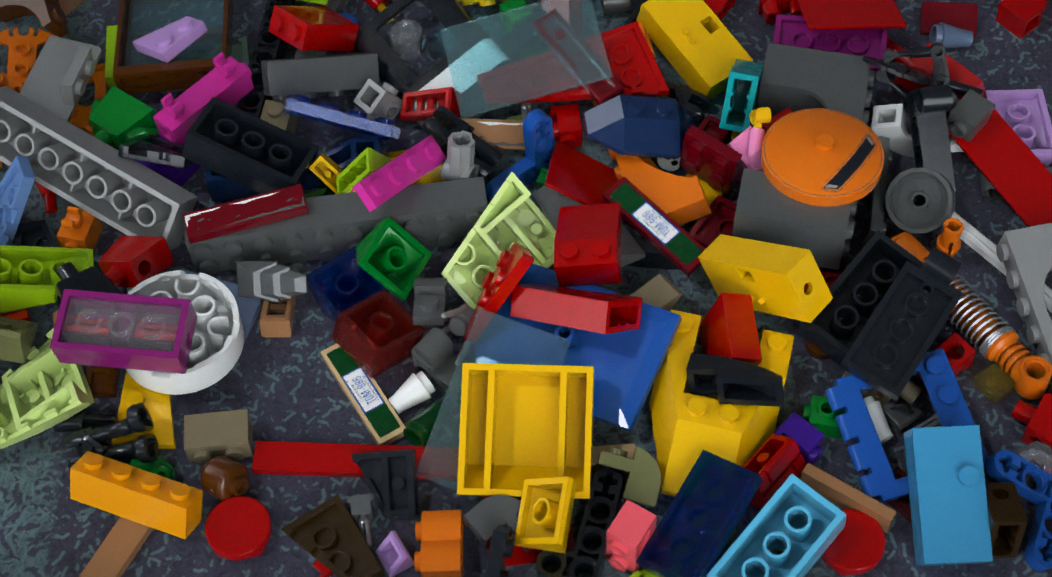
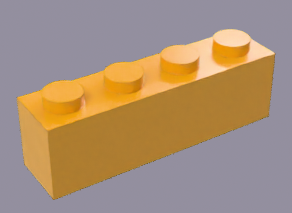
M87 451L70 468V499L185 540L202 519L203 490Z

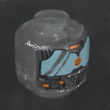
M410 19L401 20L391 28V47L401 59L414 60L422 56L427 44L424 27L419 22Z

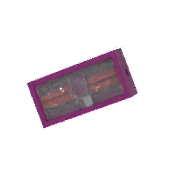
M64 289L50 348L60 363L186 374L197 314L191 301L187 299Z

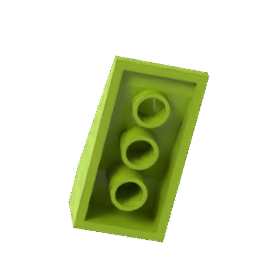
M0 245V313L56 303L54 299L55 286L61 281L56 274L57 269L68 262H71L78 272L94 267L93 249Z

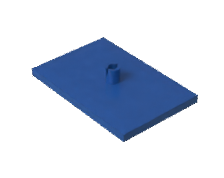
M533 263L518 282V284L533 283L559 287L555 271ZM596 285L564 287L618 294ZM510 294L475 344H472L465 362L594 366L593 418L632 432L682 321L681 316L642 302L640 329L601 334L510 316Z

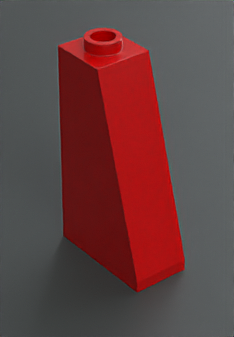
M533 283L516 285L510 297V316L601 334L640 329L641 297Z

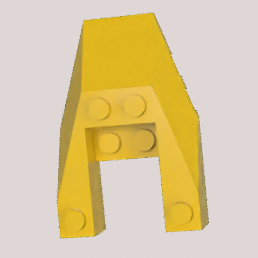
M671 309L670 312L680 315L682 321L655 378L649 402L653 424V439L655 440L657 453L656 460L661 472V494L726 508L738 490L733 477L768 437L774 434L780 407L719 404L718 396L690 394L686 368L691 353L695 351L701 316ZM763 329L760 341L762 361L758 366L782 376L784 390L794 336Z

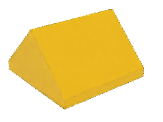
M572 477L524 480L515 532L516 546L558 553L566 552L576 491L575 482Z

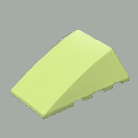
M513 172L509 174L441 272V275L447 278L448 283L458 295L473 309L476 308L478 298L483 291L481 284L484 277L489 271L492 273L497 268L496 262L503 250L509 251L514 242L528 249L531 253L530 256L534 257L533 264L555 271L554 240L556 230L529 198L531 195L530 191Z
M54 328L46 334L48 340L39 349L35 346L30 349L25 364H22L15 371L9 369L1 376L3 383L0 385V449L35 436L95 403L82 366L80 364L60 363L51 350L50 344Z

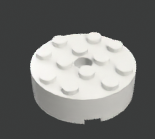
M182 270L169 271L144 280L128 293L130 295L187 299L191 301L197 314L186 374L126 369L128 374L141 386L154 392L170 395L198 392L221 380L238 361L244 344L243 325L233 294L218 279L201 272L199 275L183 274Z

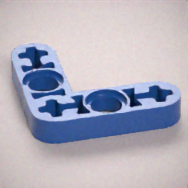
M540 108L528 113L523 121L522 127L526 156L487 183L485 186L487 202H491L511 172L517 176L525 187H528L537 180L542 167L549 169L555 146L552 118Z
M1007 449L1000 450L988 457L985 465L986 471L990 478L997 483L1011 482L1015 484L1018 495L1037 505L1024 555L1026 562L1033 570L1039 572L1052 568V534L1046 529L1045 519L1049 518L1052 520V474ZM1026 474L1031 475L1036 481L1035 490L1027 486L1025 481Z

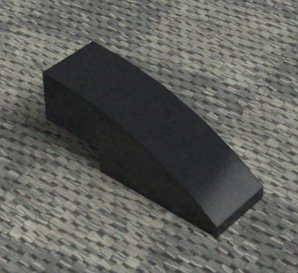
M691 353L686 368L690 394L718 396L719 404L784 407L782 376L741 360Z

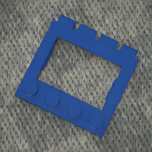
M940 348L927 352L912 376L919 374L921 380L924 381L932 407L936 410L941 422V427L975 425L944 349ZM854 375L836 379L833 383L834 387L828 388L824 392L833 413L844 410V414L835 417L844 442L855 440L857 443L847 447L856 473L868 471L867 475L859 478L864 493L874 499L878 498L881 503L908 496V477L895 479L861 394V391L871 388L872 391L876 389ZM981 439L984 472H986L985 465L989 456Z

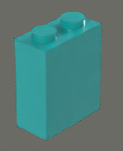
M736 59L729 73L719 128L742 133L752 125L749 114L757 106L764 64Z

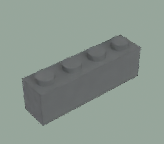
M377 53L261 60L264 95L272 96L273 101L289 100V95L300 94V98H316L317 92H327L328 96L345 95L344 90L353 89L355 94H358L368 78L380 84Z

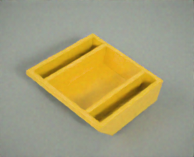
M463 363L457 495H508L522 497L525 479L569 476L574 479L576 486L574 499H590L594 366Z

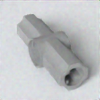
M462 130L461 132H452L448 137L447 159L441 170V178L443 180L451 181L478 177L479 165L474 163L475 140L472 138V133Z

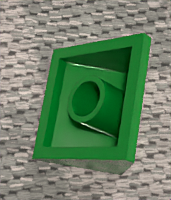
M389 216L385 217L356 246L357 264L401 301L406 300L414 286L415 278L420 276L432 255L429 250Z

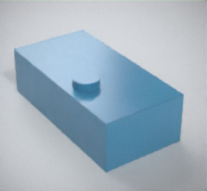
M980 426L911 428L904 433L916 566L992 562L993 555Z

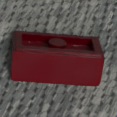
M923 1L919 13L920 35H929L934 24L939 25L940 22L972 31L973 37H976L978 5L975 3Z

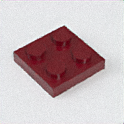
M691 125L685 133L679 166L688 174L697 175L698 178L707 182L711 188L720 190L728 195L734 188L742 154Z

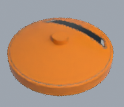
M811 108L789 113L771 125L762 142L761 165L770 183L787 197L808 205L833 207L853 203L865 197L875 188L883 170L884 150L874 131L861 120L837 110Z

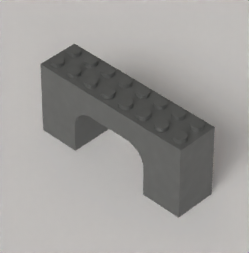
M768 43L757 108L769 107L771 117L787 108H790L793 112L811 108L832 109L854 116L867 125L870 111L864 110V107H870L872 90H867V87L873 86L875 70H871L870 64L863 61L864 56ZM744 168L732 236L809 249L818 267L839 270L841 258H848L850 241L845 239H852L855 221L849 216H855L857 201L833 207L804 204L787 197L777 190L767 179L764 171Z

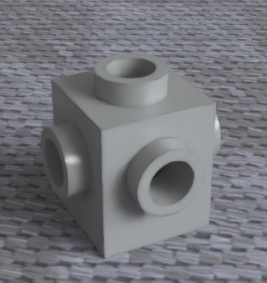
M368 78L353 101L365 110L363 115L376 124L380 120L390 125L402 106V99L397 96L399 91L387 82L381 85Z

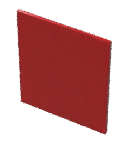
M556 140L544 185L583 205L605 204L603 194L618 182L615 170Z

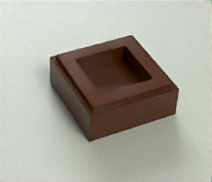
M87 367L86 379L93 398L117 397L119 368Z

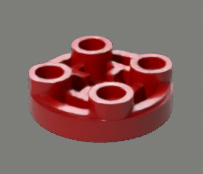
M235 496L223 500L211 510L205 523L206 539L213 552L217 556L233 561L245 560L261 555L272 533V522L266 507L258 500L247 496Z
M843 509L841 511L847 514L845 527L822 554L821 558L830 568L842 576L864 574L875 568L881 561L886 545L885 534L880 524L869 515L855 509Z

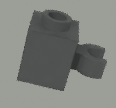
M972 89L961 100L952 92L953 108L951 111L946 112L950 113L947 119V126L952 135L971 142L990 120L995 104Z

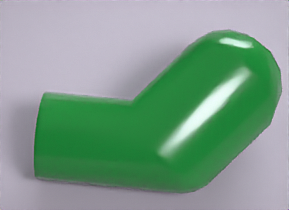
M157 456V460L151 463H141L137 458L131 459V466L171 480L175 477L174 467L162 456Z

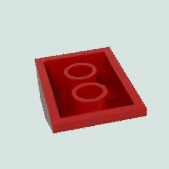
M620 202L560 207L554 240V270L559 287L621 283Z

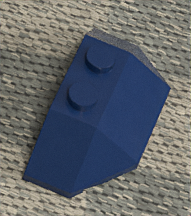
M619 95L583 113L586 138L593 142L597 141L604 147L623 156L678 159L681 157L685 133L691 125H694L691 116L673 98Z

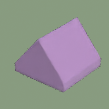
M395 530L391 531L375 551L389 577H393L414 566V560L402 539Z

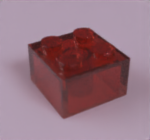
M384 289L339 313L332 339L372 379L412 356L411 349L422 339L425 329L421 325H413L412 316Z

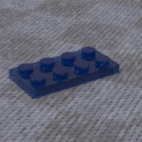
M297 94L283 101L281 112L370 136L378 135L379 138L389 141L398 140L401 128L395 126L396 121L379 117L373 121L366 119L367 113L352 109L347 111V113L338 111V105L322 102L317 106L310 104L311 98Z
M703 450L636 560V563L639 567L659 577H707L706 575L711 570L762 483L761 476Z

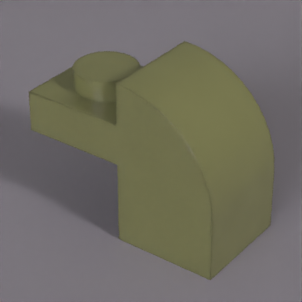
M609 447L608 452L601 450L597 465L628 473L621 499H628L631 502L654 508L661 486V472L652 455L639 447L635 448L632 459L626 458L628 452L621 449Z

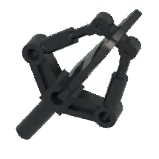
M939 42L933 43L931 47L909 48L908 51L894 52L888 48L883 51V59L863 57L864 62L880 68L875 73L876 80L888 84L894 89L893 92L906 103L908 91L900 84L897 85L888 78L887 72L923 86L927 85V87L949 84L952 92L962 96L970 89L980 95L983 92V89L950 79L945 57V47ZM910 56V58L932 57L933 71L930 75L922 68L892 62V60Z

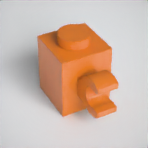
M68 206L66 216L61 220V227L56 237L63 248H89L94 250L103 226L100 219L85 210Z

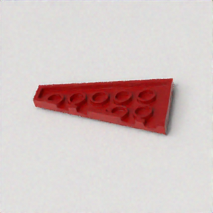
M637 21L583 39L586 45L624 87L622 95L643 97L669 96V89ZM552 51L477 75V82L487 105L593 100Z

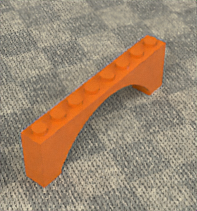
M640 21L638 22V25L645 37V40L652 52L653 57L656 58L648 33L643 25V22ZM592 101L594 107L598 106L595 101ZM608 149L612 161L617 160L618 166L614 168L618 181L622 177L627 178L679 226L712 213L697 175L690 178L674 175L649 165L638 156H623Z

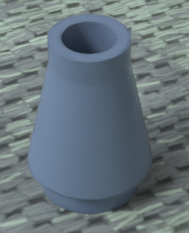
M940 22L939 25L934 24L931 27L929 42L932 44L936 42L942 43L945 49L971 47L973 32Z

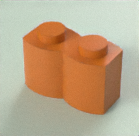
M462 510L422 511L421 521H416L415 523L416 541H421L420 551L414 553L415 572H420L421 577H463L464 523Z

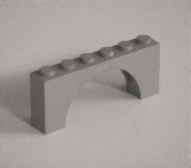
M1052 223L1005 231L997 244L996 252L999 261L1005 265L1007 284L1015 292L1017 311L1021 317H1024L1026 322L1028 341L1030 344H1034L1037 356L1045 358L1052 365V320L1047 312L1044 300L1045 280L1050 271H1052ZM1052 376L1047 387V391L1052 394Z

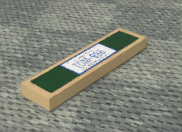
M348 338L321 351L322 359L377 445H390L404 437L403 430L406 428Z

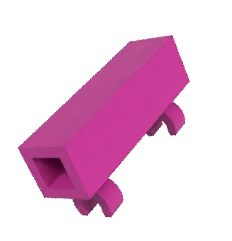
M219 53L213 58L215 68L175 100L171 93H168L161 99V104L164 108L153 116L159 135L168 141L184 145L186 133L213 97L233 106L254 89L250 68L244 62L239 63L231 56L225 59L224 53Z

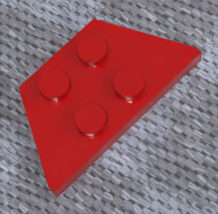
M514 242L509 251L503 250L496 262L497 268L493 273L489 271L481 284L483 291L478 298L476 308L463 339L475 344L534 262V257L530 256L531 253L525 246Z

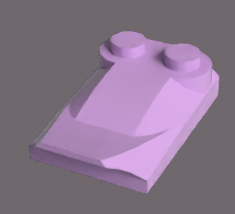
M1043 89L985 90L984 97L995 104L994 109L1045 167L1049 166L1052 163V124Z

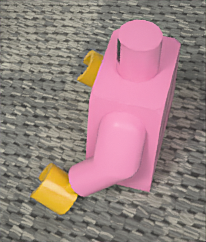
M760 107L752 110L749 114V119L753 127L750 125L742 133L733 131L731 134L732 141L727 146L742 154L736 178L740 185L744 168L763 171L761 149L765 130L762 129V124L770 123L771 110L769 107Z

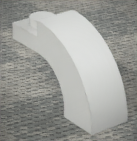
M903 103L875 105L873 107L871 129L877 137L890 138L889 149L906 157H914L909 115L905 111ZM949 136L951 152H964L953 138Z

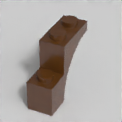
M0 0V20L4 23L18 17L34 15L38 17L44 29L58 37H62L69 32L65 22L66 15L60 7L59 0Z

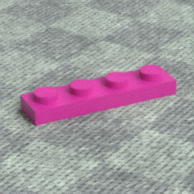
M430 135L354 185L353 189L369 212H371L443 163L447 157L433 136Z

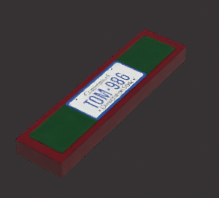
M622 177L603 194V200L606 203L620 202L621 217L684 274L689 276L701 265L698 256L705 248L627 178Z

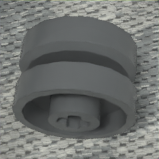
M925 167L910 168L899 173L891 181L885 195L886 210L890 219L900 229L910 233H931L942 228L944 222L952 217L956 207V194L951 182L941 173ZM917 195L925 197L926 202L923 206L915 204L918 201Z

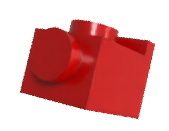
M578 103L550 106L554 139H558V141L572 148L582 147V126Z

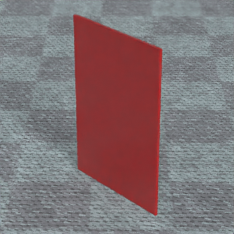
M796 0L808 30L907 27L894 0Z

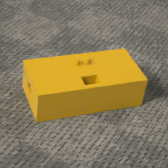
M648 0L641 5L636 21L643 22L651 41L688 86L708 96L710 99L727 89L729 73L736 59L754 62L704 0Z
M720 234L698 256L718 297L722 292L751 295L754 311L811 323L833 299L809 249Z

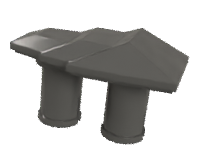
M253 260L236 262L239 297L280 302V299H292V296L308 292L307 274H304L307 272V268L302 263L286 266L278 264L277 261Z

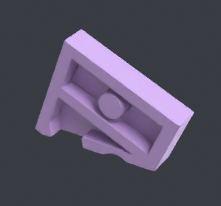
M186 16L140 37L132 43L138 52L168 63L206 33L208 29L204 21Z

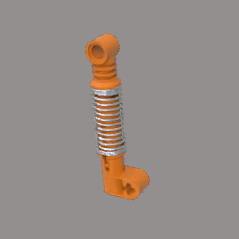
M908 231L891 238V240L923 263L930 254ZM956 274L949 285L961 291L963 295L950 314L952 318L948 317L947 320H951V324L956 325V329L960 330L961 334H965V338L970 339L971 344H975L974 347L979 349V353L990 362H996L1015 381L1014 387L1020 396L1029 400L1041 398L1045 394L1050 382L1052 365L1045 358L1033 356L1029 350H1026L1027 348L1018 340L1019 335L1011 326H1008V323L1002 317H999V314L994 312V309L989 307V304L983 298H980V295L975 293V290L969 284H966V281L961 279L960 275ZM922 290L924 293L929 294L927 290Z

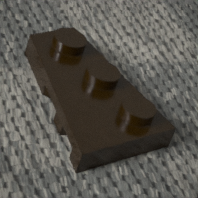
M338 494L282 528V531L337 577H382L385 575Z

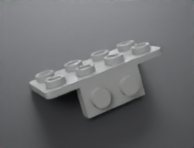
M57 36L48 37L19 94L69 122L81 96L85 93L90 77L95 72L96 65L102 55L101 48Z

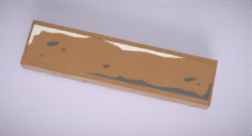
M460 118L467 122L468 125L474 127L472 132L490 145L499 146L503 150L525 151L523 121Z

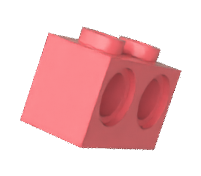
M628 499L606 531V558L609 564L618 571L625 572L628 570L634 573L655 542L657 515Z

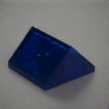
M356 246L307 275V284L322 313L337 324L342 323L390 293L387 288L357 264Z

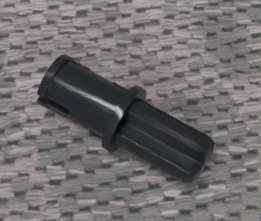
M83 410L81 413L78 412L67 420L53 426L55 432H76L90 426L100 427L118 422V417L115 414H91L89 410Z

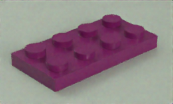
M777 14L773 43L883 59V51L887 45L888 28L808 30L803 16ZM870 65V69L875 70V73L878 69H880L876 66Z

